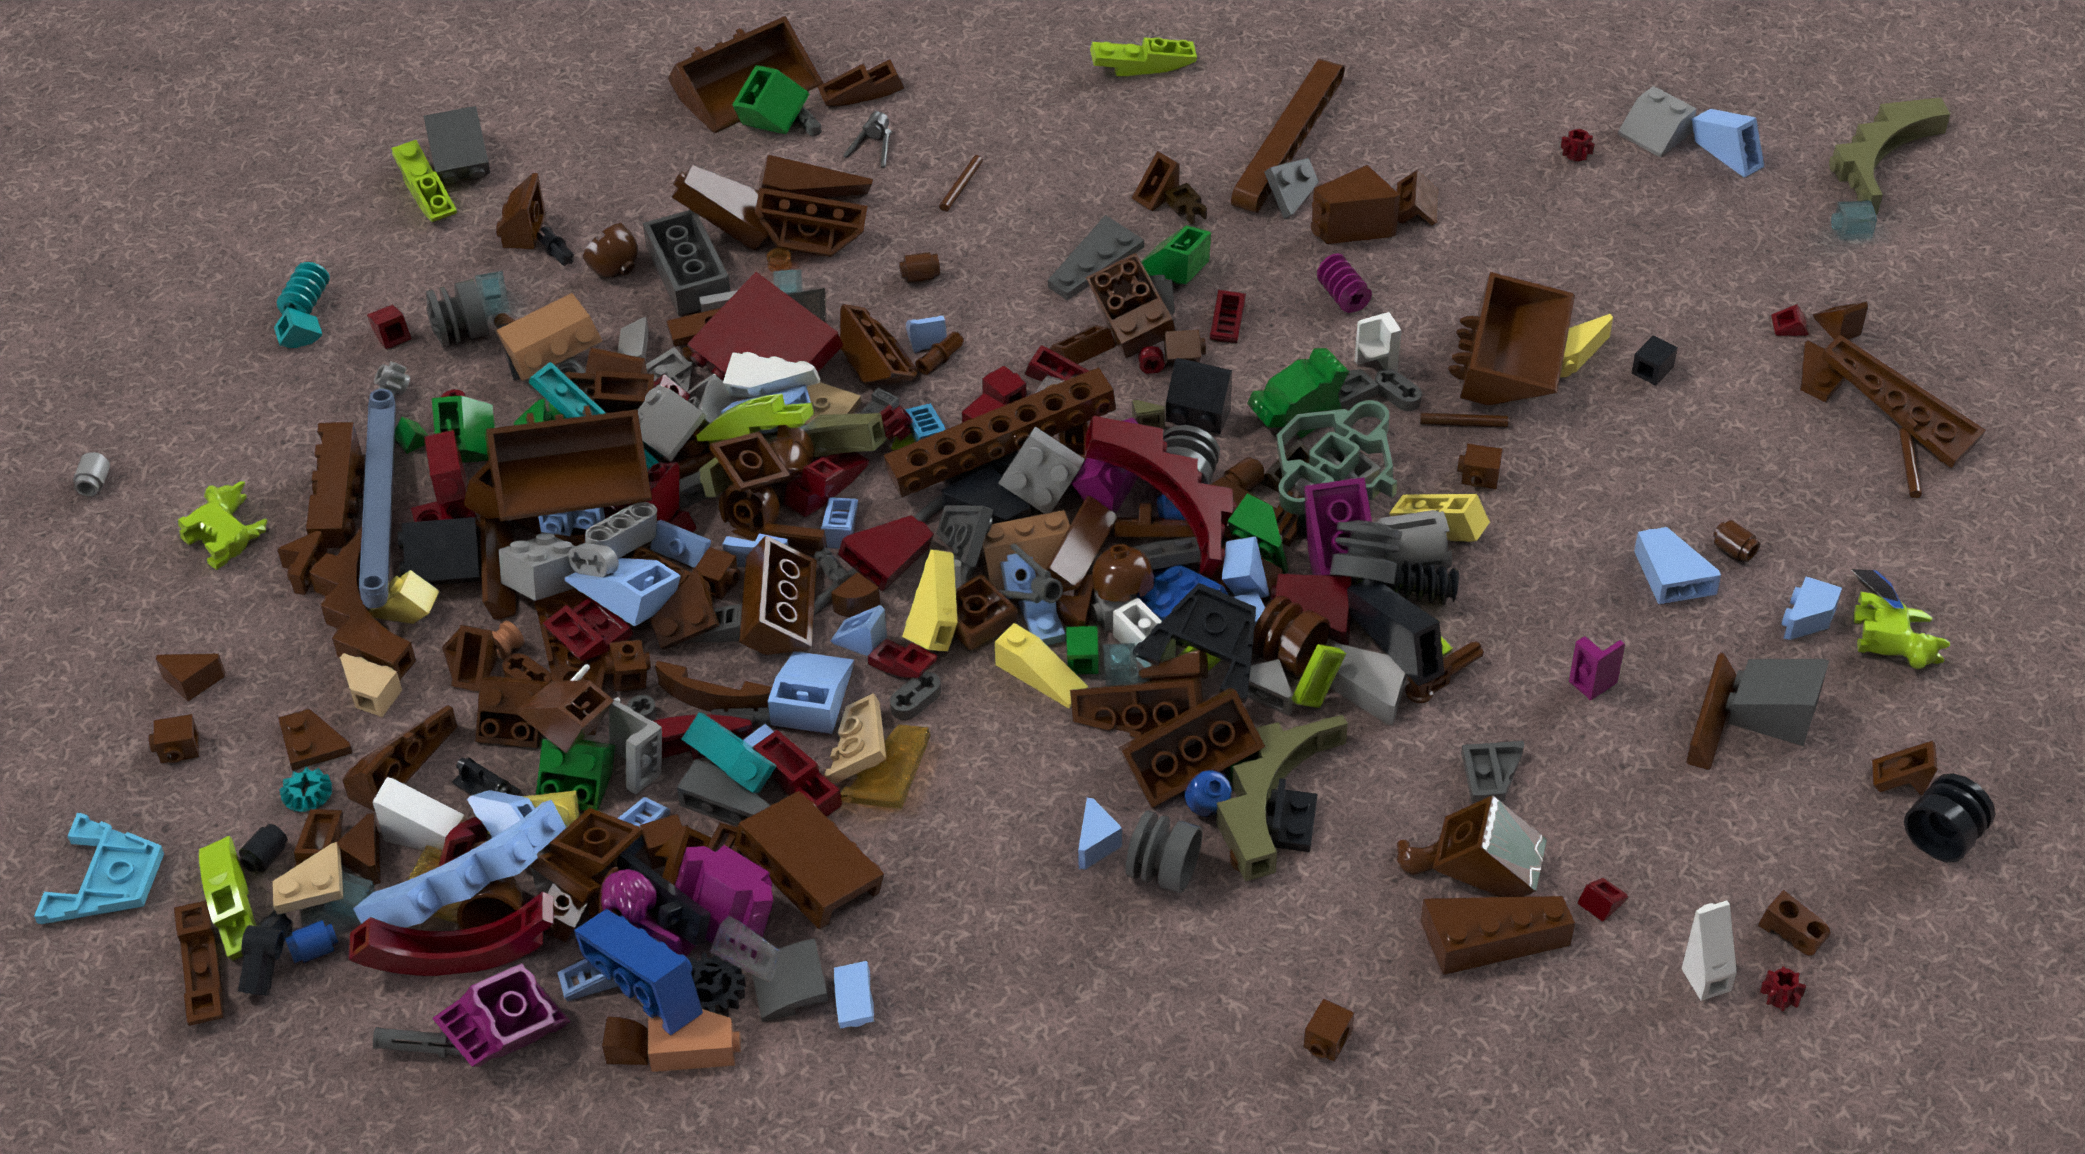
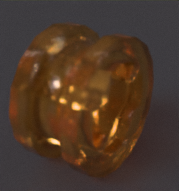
M780 248L769 251L767 254L768 269L776 274L788 272L792 267L791 253L786 249Z

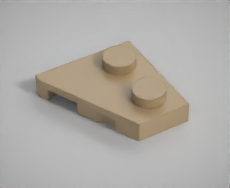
M337 842L330 844L272 881L273 907L277 915L344 899L341 850Z

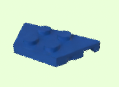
M1182 565L1154 569L1155 584L1153 589L1140 597L1139 592L1136 596L1163 621L1171 613L1172 609L1198 583L1228 595L1222 585Z

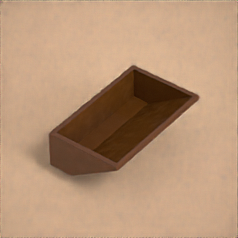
M786 16L747 33L739 28L736 30L737 34L733 35V39L724 43H716L715 47L703 51L698 46L694 48L695 52L691 53L692 57L674 65L668 80L679 100L713 133L741 122L732 104L756 65L779 70L807 91L823 84L821 77Z
M1490 272L1480 302L1478 316L1460 318V323L1466 328L1457 329L1456 331L1460 338L1458 348L1470 352H1459L1452 355V360L1464 366L1452 365L1448 367L1451 375L1463 380L1460 398L1484 405H1493L1557 393L1575 295L1571 292Z
M583 406L582 417L563 419V415L560 414L555 415V420L536 423L534 422L533 413H527V424L486 429L485 440L500 521L652 501L638 409L592 415L590 406Z

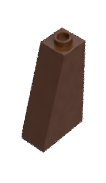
M692 165L686 173L681 171L673 182V185L676 187L672 195L673 199L752 250H755L767 237L768 233L755 215L759 190Z

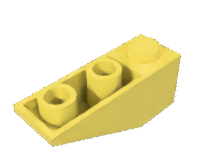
M930 549L902 637L928 650L948 652L958 623L954 554Z

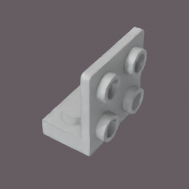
M614 700L609 708V744H614L615 753L626 759V789L637 794L661 775L662 727L635 712L630 707Z

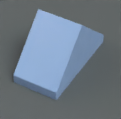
M1256 536L1226 542L1222 580L1235 596L1257 591L1260 598L1270 595Z
M879 605L845 619L830 641L840 647L868 656L887 638L885 609Z
M1087 798L1078 849L1079 869H1087L1122 847V827L1094 798Z

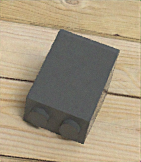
M476 106L423 116L434 168L441 182L453 184L459 179L468 177L479 179L484 177L485 174H490Z
M1748 659L1745 671L1738 670L1733 688L1738 689L1737 693L1730 692L1725 710L1731 712L1728 724L1804 746L1819 700L1829 660Z

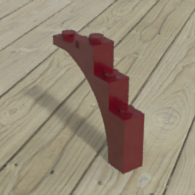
M1093 416L1086 432L1085 458L1121 467L1146 480L1162 492L1181 512L1196 537L1200 548V575L1212 577L1217 566H1222L1224 562L1225 549L1221 548V541L1224 537L1227 521L1237 508L1236 502L1233 501V489L1201 483L1202 473L1198 471L1197 458L1166 453L1167 442L1163 441V428Z

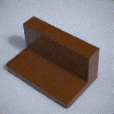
M1417 169L1397 182V192L1400 194L1398 221L1403 224L1419 214L1430 225H1434L1437 223L1439 189Z

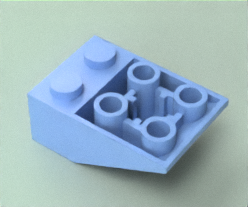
M619 558L618 569L604 577L584 575L577 572L565 577V582L575 587L579 592L584 593L602 607L618 615L625 622L636 626L653 617L678 589L681 575L657 560Z
M793 652L776 676L768 699L771 725L832 734L855 663L854 659Z

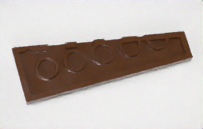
M1841 335L1830 343L1822 353L1821 358L1936 455L1939 461L1944 462L1950 468H1953L1973 448L1986 431V429Z

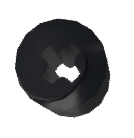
M1404 561L1400 568L1399 563H1396L1398 565L1395 584H1392V590L1398 594L1400 590H1404L1405 599L1409 600L1412 592H1416L1417 601L1421 602L1424 594H1428L1429 603L1432 604L1436 596H1440L1441 605H1445L1449 597L1452 598L1453 602L1455 601L1459 584V571L1457 568H1452L1447 574V569L1443 566H1440L1435 572L1434 565L1430 564L1423 571L1421 563L1416 562L1412 570L1409 561Z

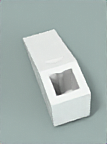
M733 352L723 384L729 396L748 399L800 385L810 386L820 383V377L815 366L805 361L793 363L774 356L764 358L758 357L751 352H744L743 354Z
M1728 901L1706 904L1696 910L1682 970L1701 1001L1732 991L1737 973L1731 912Z

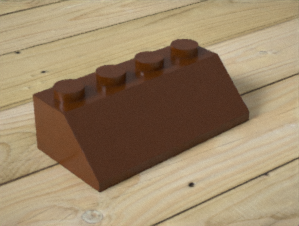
M767 535L762 538L746 556L739 643L764 655L804 651L812 647L817 560Z
M1228 688L1118 747L1143 795L1151 808L1186 790L1190 781L1202 771L1213 770L1220 772L1261 750L1265 745L1237 691L1233 688Z

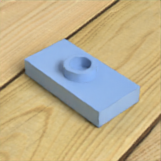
M659 520L657 521L656 537L651 542L650 550L695 568L710 547L711 540Z

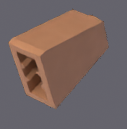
M702 1009L703 1013L670 1036L663 1029V1020L658 1015L654 1018L648 1016V1057L651 1071L735 1066V1053L741 1052L740 1031L734 1032L730 1017Z

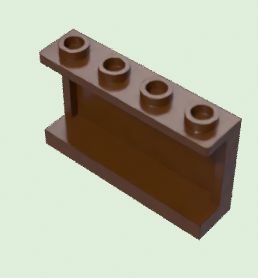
M800 791L738 824L734 845L750 861L767 870L772 883L818 929L829 924L832 911L866 891L872 897L880 893L884 877L880 867L872 862L859 849L856 843L850 841L838 829L837 825L830 821L817 808L814 802L808 800Z

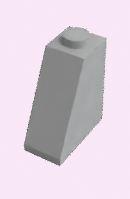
M1336 643L1335 647L1343 650L1346 656L1330 688L1385 724L1393 726L1407 681V674L1389 655Z

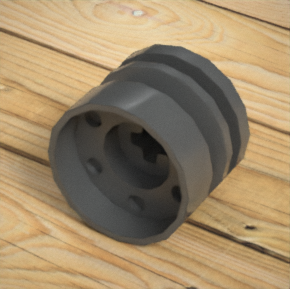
M473 279L455 283V297L451 298L445 287H440V301L437 300L433 289L426 291L427 315L432 331L440 341L442 348L450 346L448 333H452L456 344L461 343L460 330L462 329L466 330L471 340L489 335L484 308Z
M1180 425L1166 430L1163 434V441L1167 442L1166 453L1197 458L1198 471L1202 473L1201 483L1210 485L1213 473L1216 470V464L1220 458V447L1217 441L1208 432L1194 426ZM1151 485L1152 489L1159 496H1162V492H1160L1157 488Z
M1370 521L1338 522L1337 530L1350 533V538L1336 537L1335 542L1348 547V552L1333 554L1330 574L1335 576H1352V579L1357 580L1371 579L1381 583L1395 584L1398 564L1386 560L1384 557L1385 553L1400 552V547L1387 544V539L1401 540L1402 531L1394 530L1386 526V524Z
M1145 811L1132 834L1128 846L1126 860L1127 877L1136 879L1141 875L1142 881L1149 883L1159 871L1158 884L1160 887L1177 893L1184 892L1193 875L1200 854L1203 839L1202 827L1181 820L1177 822L1170 833L1169 816L1163 815L1158 819L1156 812Z

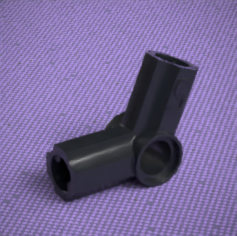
M274 910L269 916L264 917L257 926L248 925L246 927L241 945L244 960L238 992L269 996L275 961L281 956L285 938L292 932L293 921L286 916V913L277 915Z

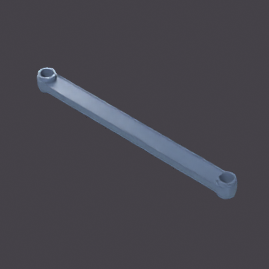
M377 389L371 392L368 403L359 591L363 604L368 608L374 609L384 606L389 595L396 404L393 393L388 389Z

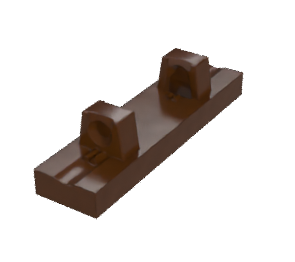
M1140 503L1139 517H1117L1115 522V537H1195L1186 520L1152 517V503ZM1228 523L1225 527L1224 537H1231Z

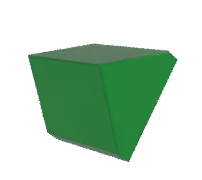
M401 417L395 428V441L404 452L408 454L426 445L425 436H428V434L418 422Z

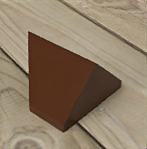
M460 625V628L442 646L452 677L451 686L479 692L480 679L489 677L498 659L492 630Z

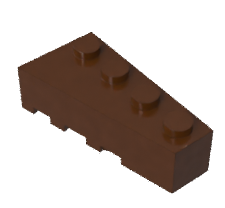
M354 422L318 423L317 433L320 435L322 444H317L315 447L317 471L312 472L313 495H310L306 531L307 534L315 531L322 532L326 548H343L348 544L349 537L355 534L353 517L359 513L358 493L363 492L362 472H365L366 454H362Z

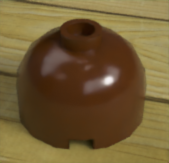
M622 223L614 224L602 231L605 236L599 241L594 238L583 254V259L587 266L596 274L606 278L616 277L620 274L623 276L629 274L635 267L634 262L638 255L637 241L631 231Z
M732 484L719 497V511L724 523L729 522L733 528H736L732 530L733 533L746 539H757L759 533L764 534L766 523L775 524L778 519L780 508L778 497L769 485L739 492L735 484Z
M1124 544L1114 545L1109 550H1106L1097 558L1092 570L1094 592L1098 591V597L1103 600L1112 602L1131 600L1130 595L1139 592L1140 597L1149 593L1155 584L1153 570L1146 555L1138 549Z

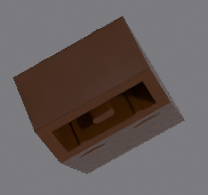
M1136 253L1085 277L1125 358L1139 353L1145 347L1153 346L1163 341L1165 332L1175 331L1173 319Z

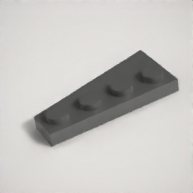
M1105 215L1048 279V288L1064 299L1069 300L1089 286L1085 277L1137 253L1144 248V239Z
M1173 537L1133 547L1146 555L1152 570L1200 562V550L1196 537ZM1097 554L1087 572L1088 575H1092L1093 567L1100 554Z

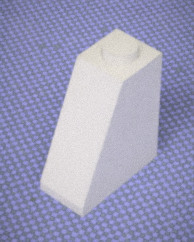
M389 777L386 778L373 801L384 841L439 855L442 854L445 838L448 833L458 824L466 821L464 814Z

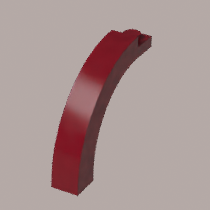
M541 892L523 907L503 919L479 927L454 931L415 930L395 926L369 917L350 932L348 961L380 971L415 976L472 973L498 967L517 960L543 945V931L549 929L554 921L553 896Z

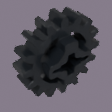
M703 952L701 960L698 961L692 956L689 957L693 968L691 975L701 1008L716 1014L721 1013L726 1017H729L728 1009L730 1007L738 1010L740 1008L739 999H745L746 996L744 989L746 987L745 975L742 974L740 964L733 965L732 957L730 956L722 961L719 952H716L713 958H708L707 954Z

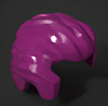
M630 869L619 870L609 875L605 879L601 891L603 911L608 909L612 912L613 909H618L622 916L630 923H637L645 919L647 910L654 908L657 897L656 890L650 880L645 878L643 874Z

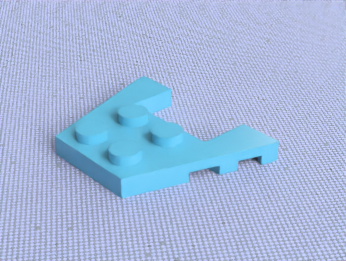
M77 813L68 834L70 843L97 846V849L78 894L43 893L34 915L38 924L143 907L164 856L162 846L129 832L126 834L112 829V826L105 822L97 823L90 820L87 815Z

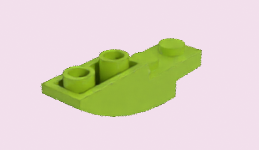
M1158 37L1144 38L1142 46L1092 42L1090 48L1093 65L1114 67L1116 76L1169 72L1197 61L1194 43L1187 40H1168Z
M417 140L391 148L392 155L403 174V180L425 216L431 222L457 214V210L437 172H433Z
M783 393L754 398L740 403L718 416L697 435V441H709L712 444L759 432L760 430L773 429L778 425L798 428L805 425V422L814 415L812 403L785 405Z
M227 836L199 849V866L212 923L218 927L227 957L233 961L244 956L241 952L243 934L248 925L256 926L247 898V895L250 893L232 838Z

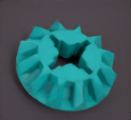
M305 767L304 771L300 773L293 771L291 778L283 779V787L279 789L281 800L287 808L293 811L306 812L310 811V809L319 808L327 802L332 793V783L329 775L323 774L319 768L311 771ZM308 782V784H310V787H308L304 796L303 792H301V789H303L305 783Z

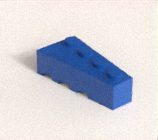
M605 909L574 930L582 956L609 981L615 979L621 991L629 999L636 995L644 1005L643 1011L650 1018L658 1015L663 1020V1029L670 1036L703 1013L691 975L693 971L692 965L683 954L678 955L669 949L664 942L656 941L644 929L636 928L625 917L617 916L608 909Z

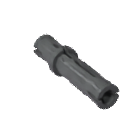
M376 1027L374 1030L373 1049L438 1054L440 1058H447V1055L462 1056L454 1045H450L452 1042L443 1031L441 1033L380 1027Z

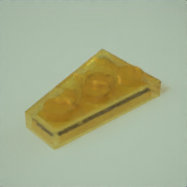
M898 724L884 741L886 760L880 762L875 767L867 768L857 773L858 778L851 787L846 786L841 791L842 802L902 809L931 737L929 728Z

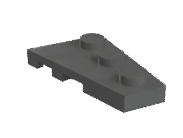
M945 505L936 534L946 545L953 547V552L961 556L965 564L975 567L985 535L992 526L991 516L993 509L986 506Z

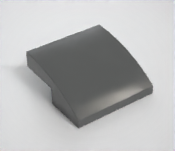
M815 938L782 947L750 963L762 1022L795 1015V1008L828 1001Z

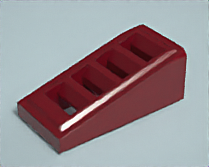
M1218 290L1210 340L1230 343L1238 342L1246 293ZM1222 306H1223V307H1230V308H1237V311H1236V310H1229V309H1222ZM1220 314L1236 316V318L1223 317ZM1219 322L1231 323V324H1235V325H1234V326L1221 325V324H1219ZM1217 330L1231 331L1233 334L1217 332Z
M1040 345L1029 362L1025 375L1051 385H1056L1071 379L1073 374L1079 376L1089 370ZM1062 371L1068 372L1065 377L1061 375Z

